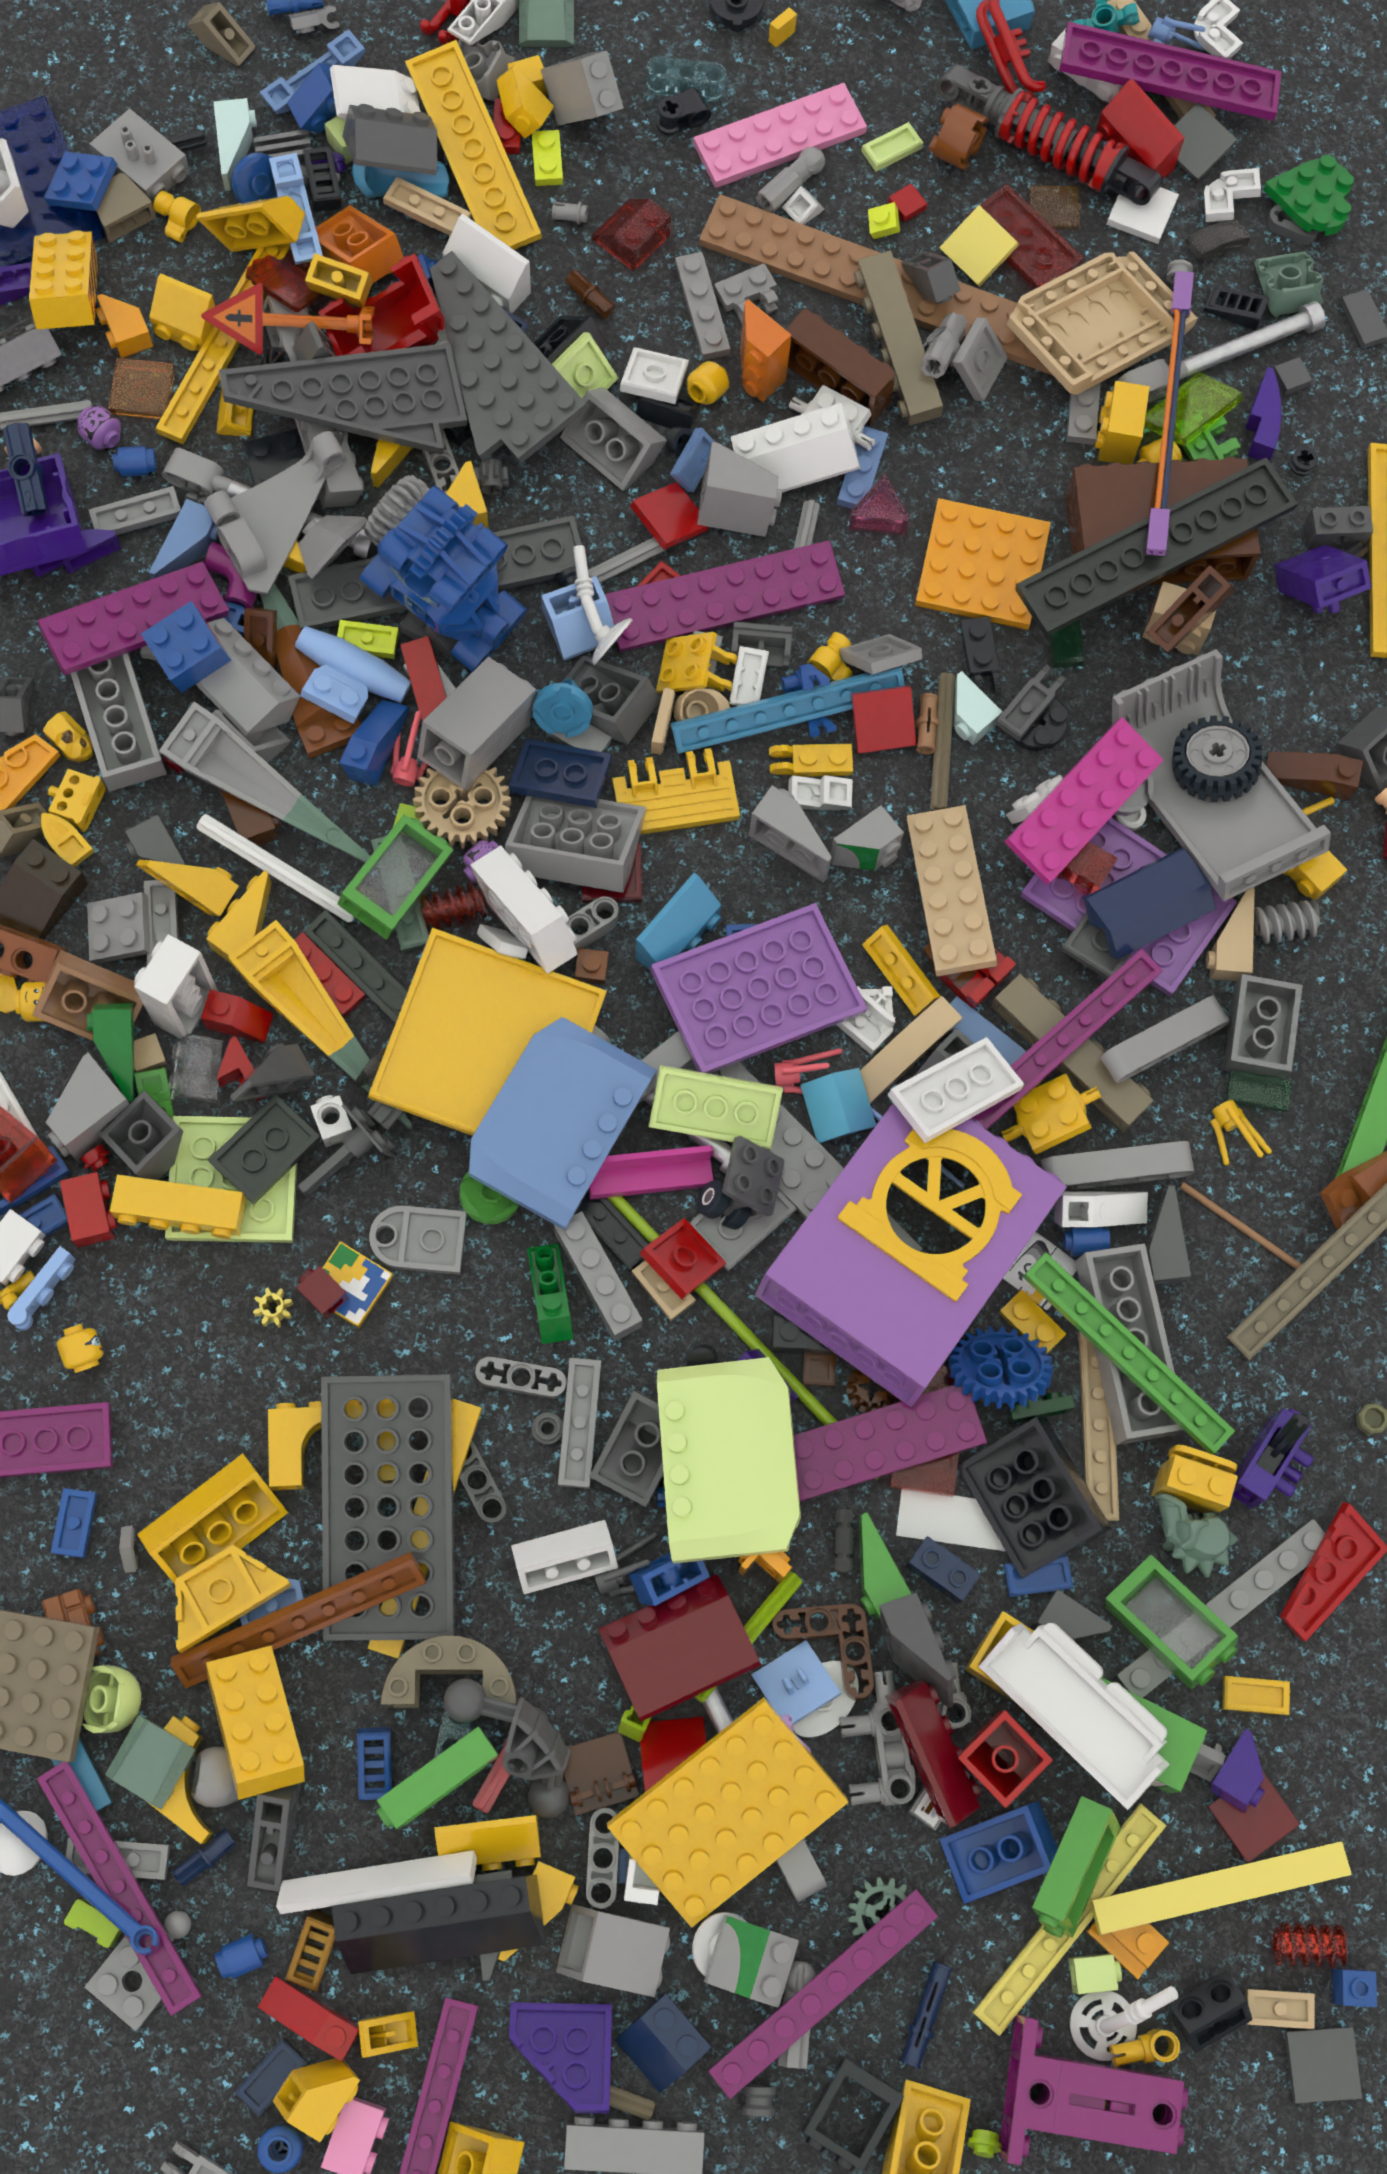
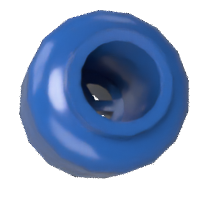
M277 2124L270 2127L261 2136L258 2143L257 2155L259 2161L270 2172L285 2173L301 2160L304 2153V2140L297 2128L289 2124ZM280 2141V2147L277 2149V2143ZM283 2149V2150H286V2151H288V2152H286V2153H281L280 2151Z

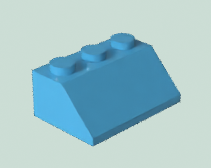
M696 873L690 876L636 939L635 959L648 970H650L651 965L699 947L703 941L701 939L703 934L707 930L712 932L722 919L720 916L721 903Z

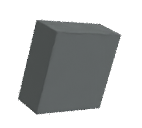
M1300 357L1274 367L1277 382L1284 395L1309 387L1312 382V378Z

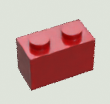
M97 1172L61 1180L60 1185L72 1242L77 1247L115 1239L113 1229L118 1228L117 1219L111 1214L107 1199L112 1198L108 1180L103 1181Z

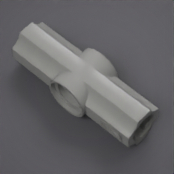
M954 312L947 314L939 328L927 337L926 342L929 348L922 359L923 365L921 367L926 376L939 378L945 374L950 362L954 360L961 347L960 342L966 332L965 327L968 323L963 314L959 315Z

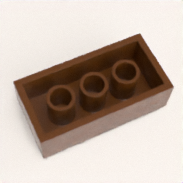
M806 308L785 329L791 334L788 368L820 390L822 385H825L870 409L872 415L866 422L867 425L870 426L890 404L896 372L893 371L888 363L876 359L865 347L855 344L847 338L844 332L834 329L820 315L812 313Z

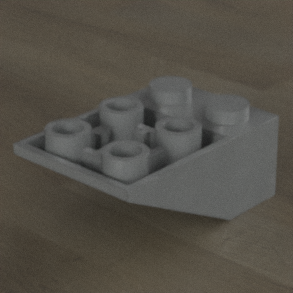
M916 1592L879 1605L881 1632L892 1661L915 1681L921 1679L926 1682L927 1686L932 1684L940 1701L948 1708L953 1707V1694L957 1693L954 1682L956 1673L951 1660H944L942 1654L944 1644L940 1633L932 1631L930 1625L932 1615L927 1603L921 1604Z

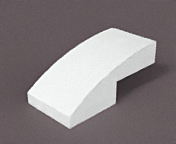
M792 775L789 779L788 791L794 796L802 809L847 810L852 808V779L826 775L821 779Z

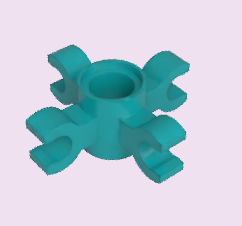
M1095 0L1096 8L1092 12V18L1073 21V23L1119 33V26L1135 25L1140 22L1136 3H1131L1120 10H1115L1111 4H1107V0Z

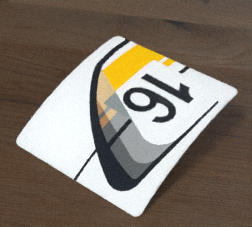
M1035 1232L1003 1279L1019 1291L1022 1289L1034 1302L1048 1310L1051 1304L1022 1276L1045 1252L1071 1276L1074 1275L1077 1268L1073 1258Z

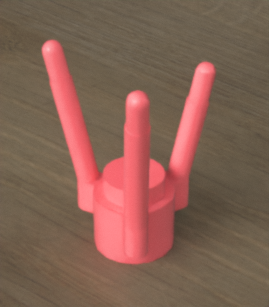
M416 711L405 756L401 757L400 761L401 731L393 747V762L390 775H393V782L406 787H414L415 782H419V778L424 776L429 766L423 762L419 768L417 767L418 761L411 758L421 711Z
M838 1048L793 1060H782V1063H774L776 1086L783 1087L784 1093L802 1094L801 1087L794 1086V1083H800V1073L828 1069L830 1065L829 1063L801 1064L842 1054V1049Z

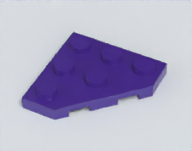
M511 2002L509 2041L574 2113L609 2114L612 2004Z

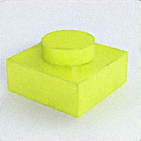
M895 202L868 209L869 229L873 240L900 232L898 207Z

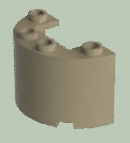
M461 1636L434 1637L410 1648L390 1670L381 1697V1705L386 1708H420L421 1675H483V1689L486 1697L518 1704L514 1682L500 1658L485 1645Z

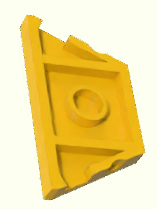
M235 1545L229 1546L176 1578L175 1589L176 1596L178 1597V1604L176 1606V1621L178 1622L177 1650L180 1653L185 1652L292 1587L290 1581L257 1559L252 1558Z

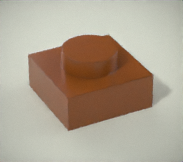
M579 948L575 979L605 984L609 952Z

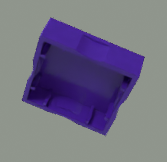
M60 452L37 458L44 471L42 481L49 511L43 515L27 517L22 515L14 478L10 475L8 468L0 470V576L88 552L69 478ZM26 464L22 468V476L29 472L30 464Z

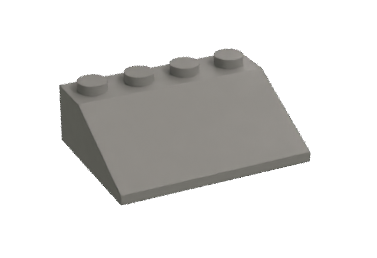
M526 796L506 841L505 851L509 855L514 853L522 865V870L524 872L529 870L534 877L623 893L631 874L646 807L600 799L597 808Z

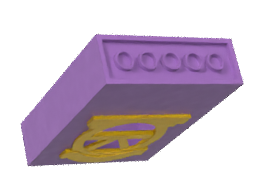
M893 1103L765 1273L755 1296L912 1408L1067 1186L1061 1182L1058 1176L1041 1169L1032 1158L1018 1153L1009 1146L1005 1139L994 1136L985 1130L979 1121L973 1118L924 1143ZM946 1158L963 1165L975 1176L979 1185L939 1201L941 1160ZM927 1159V1192L903 1176L901 1170L915 1161ZM890 1185L896 1186L970 1238L971 1241L958 1250L945 1254L923 1253L906 1245L895 1234L888 1220L886 1199ZM979 1198L985 1200L984 1219L979 1228L952 1209Z

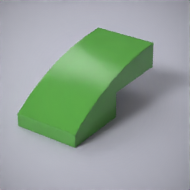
M166 1067L135 1072L134 1076L138 1095L145 1090L173 1119L175 1112Z

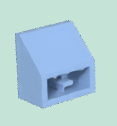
M597 576L591 577L594 591L592 598L603 626L607 625L611 628L614 626L607 599ZM575 583L541 595L542 613L563 661L593 651L598 645V641L595 639L596 635L591 630L581 600L577 598Z

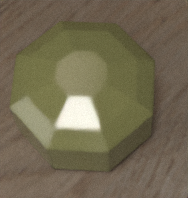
M1378 1403L1362 1406L1356 1415L1357 1427L1367 1435L1382 1433L1387 1427V1410Z

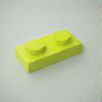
M559 130L533 132L532 148L535 186L563 185Z
M340 620L337 637L356 645L376 657L395 659L399 628Z

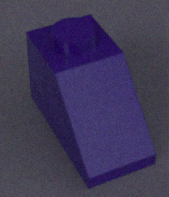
M1245 1728L1212 1782L1210 1790L1244 1813H1246L1250 1805L1256 1808L1265 1793V1790L1261 1788L1264 1779L1252 1732Z

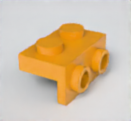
M784 1552L740 1556L738 1560L742 1564L738 1570L742 1576L756 1562L778 1583L784 1579L792 1568L788 1564L790 1558Z

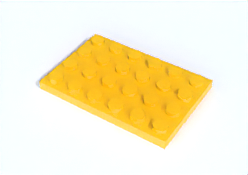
M763 1697L608 1821L607 1828L632 1858L636 1859L637 1864L692 1928L849 1803V1801L770 1703Z

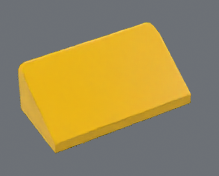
M222 388L216 433L249 437L252 431L254 409L224 402Z

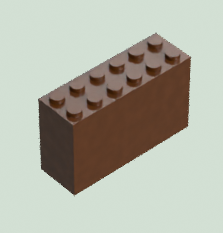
M1226 457L1222 460L1199 458L1194 461L1184 462L1171 460L1167 507L1248 467L1247 458ZM1141 461L1136 464L1125 465L1121 463H1111L1105 466L1084 464L1074 467L1065 493L1072 555L1150 516L1151 508H1155L1159 463ZM1257 529L1148 585H1162L1163 581L1171 584L1193 583L1209 565L1227 581L1247 580L1261 554Z

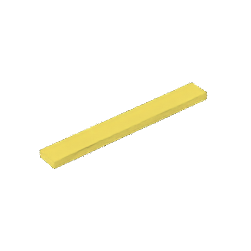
M1141 1803L1135 1807L1120 1826V1831L1073 1938L1063 1934L1062 1938L1053 1936L1043 1930L1044 1925L1042 1924L973 2010L972 2013L998 2036L1002 2034L1094 1918L1090 1901L1111 1896L1166 1827L1161 1820Z
M1341 1841L1091 1900L1090 1904L1098 1935L1352 1874Z

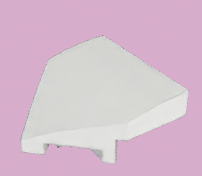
M882 986L881 989H861L857 987L868 1009L864 1014L836 1024L870 1055H873L893 1032L895 1017H893L892 986Z

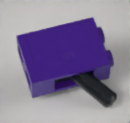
M1356 541L1346 550L1341 551L1324 544L1274 564L1279 592L1312 605L1313 612L1315 613L1323 612L1326 606H1328L1330 613L1339 612L1341 610L1339 601L1371 588L1367 560L1362 559L1368 551L1367 546L1363 545L1362 541Z
M1283 1408L1269 1417L1234 1474L1238 1478L1232 1497L1252 1509L1265 1502L1274 1488L1288 1497L1292 1496L1296 1487L1281 1476L1283 1475L1293 1483H1298L1302 1473L1289 1465L1291 1459H1294L1307 1468L1314 1460L1311 1455L1299 1448L1312 1427L1306 1419L1307 1415L1299 1413L1294 1409L1287 1410Z

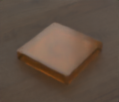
M116 358L108 406L109 412L118 415L161 419L170 403L175 373L174 363Z

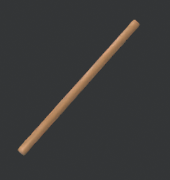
M1185 1182L1179 1187L1293 1268L1297 1269L1301 1265L1300 1262Z

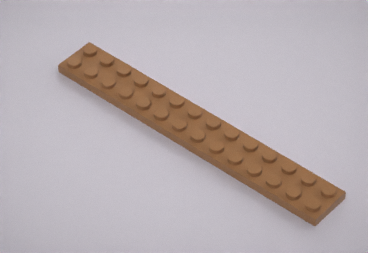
M719 194L699 238V246L754 266L765 263L770 272L862 306V298L865 295L862 288H857L854 278V272L857 271L858 260L880 253ZM894 258L917 326L935 331L939 328L947 314L951 312L959 315L963 314L968 322L965 327L966 332L961 340L963 342L976 318H986L1008 356L1007 359L1052 375L1006 325L1009 316L1017 306L1016 302L958 281L961 291L951 295L952 298L949 301L936 304L922 297L904 271L901 264L904 261Z

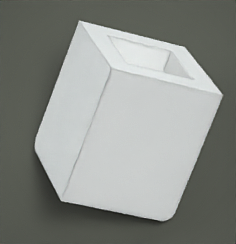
M629 1855L624 1901L658 1905V1887L637 1864L636 1859Z

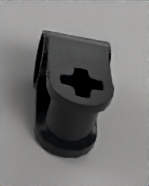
M690 88L682 93L661 99L658 104L659 116L657 117L656 126L662 134L674 135L677 132L705 124L712 114L698 88Z

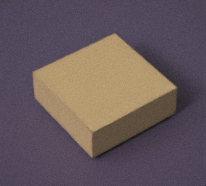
M156 1033L134 1041L136 1072L154 1069L167 1064Z

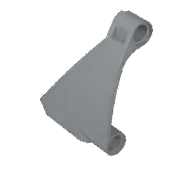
M326 431L315 436L310 443L307 454L299 462L257 486L231 498L226 491H218L211 494L205 500L204 505L217 527L220 542L249 592L269 594L308 519L326 478L342 467L347 461L346 454L333 432Z

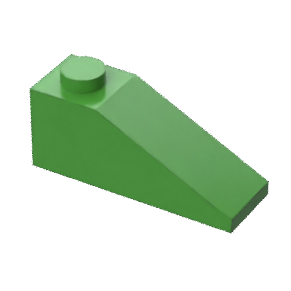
M866 1512L858 1519L861 1592L864 1595L860 1600L869 1616L874 1614L878 1620L880 1619L879 1605L910 1595L911 1592Z

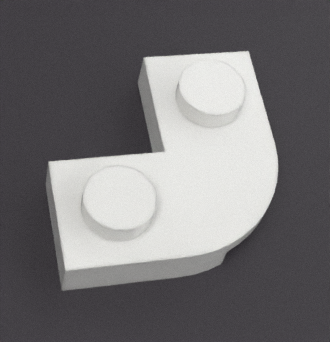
M1211 0L1200 10L1194 24L1205 27V31H1194V35L1198 43L1213 56L1230 59L1240 50L1243 42L1226 28L1238 16L1240 9L1230 0Z
M1259 168L1221 172L1219 179L1212 182L1209 186L1206 185L1204 190L1205 222L1234 220L1233 199L1260 197Z

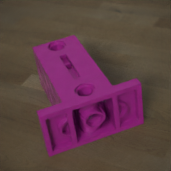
M1017 2014L1015 2016L999 2141L1002 2144L1001 2152H998V2156L1010 2164L1021 2165L1022 2157L1028 2156L1030 2137L1025 2135L1026 2129L1177 2154V2147L1182 2146L1184 2140V2125L1180 2124L1181 2110H1186L1188 2103V2089L1184 2088V2081L1168 2075L1035 2053V2048L1040 2049L1043 2036L1042 2027H1038L1039 2020L1025 2015ZM1039 2083L1040 2093L1036 2098L1031 2099L1030 2089L1034 2084ZM1160 2105V2114L1157 2118L1153 2119V2109Z

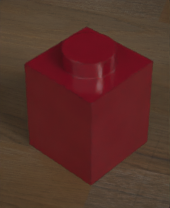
M320 1265L315 1270L312 1268L307 1270L298 1280L300 1284L296 1288L299 1293L325 1320L349 1299L346 1291Z

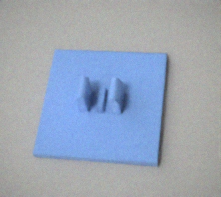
M807 1640L751 1674L774 1710L780 1716H785L786 1714L791 1716L793 1725L841 1695L840 1690Z

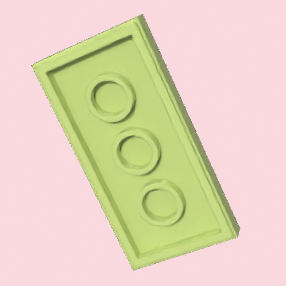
M660 1065L648 1126L733 1142L735 1137L742 1136L762 1148L771 1149L783 1087Z

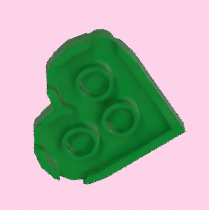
M1323 155L1320 159L1307 161L1266 181L1263 191L1303 230L1309 233L1311 229L1325 231L1324 236L1338 233L1344 228L1350 214L1351 205L1346 200L1354 183V177L1346 168L1337 163L1333 156Z

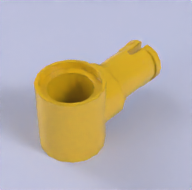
M1152 2029L1147 2034L1139 2035L1137 2040L1109 2045V2051L1113 2055L1122 2053V2055L1111 2057L1114 2067L1143 2061L1145 2064L1155 2061L1170 2062L1178 2056L1180 2042L1176 2035L1170 2031ZM1160 2036H1164L1168 2042V2049L1162 2055L1156 2052L1154 2046L1156 2039Z

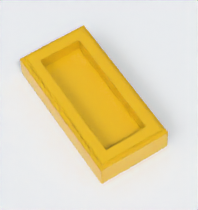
M1223 1676L1222 1710L1289 1715V1681Z

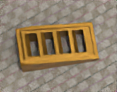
M312 1910L307 1915L285 1980L317 1992L336 1943L333 1916L317 1910ZM313 1927L326 1931L329 1934L313 1929ZM311 1938L324 1943L325 1947L322 1948L309 1943L308 1940ZM306 1952L319 1957L320 1961L317 1962L302 1955ZM301 1965L316 1971L315 1976L297 1970L298 1966Z

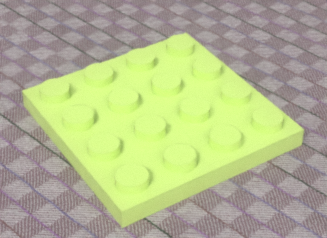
M173 1116V1120L183 1130V1135L175 1164L169 1171V1182L239 1192L209 1163L208 1159L252 1117ZM297 1163L255 1205L247 1199L240 1236L231 1235L230 1239H222L212 1236V1232L200 1230L199 1234L194 1235L181 1232L179 1227L168 1226V1230H165L166 1240L293 1243Z

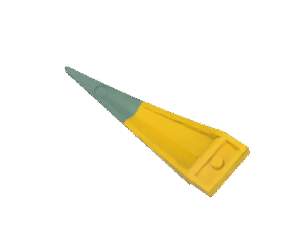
M277 920L228 956V961L256 993L368 1093L370 1092L377 1070L334 1005L297 943ZM403 1113L398 1120L407 1128L412 1129L410 1120Z

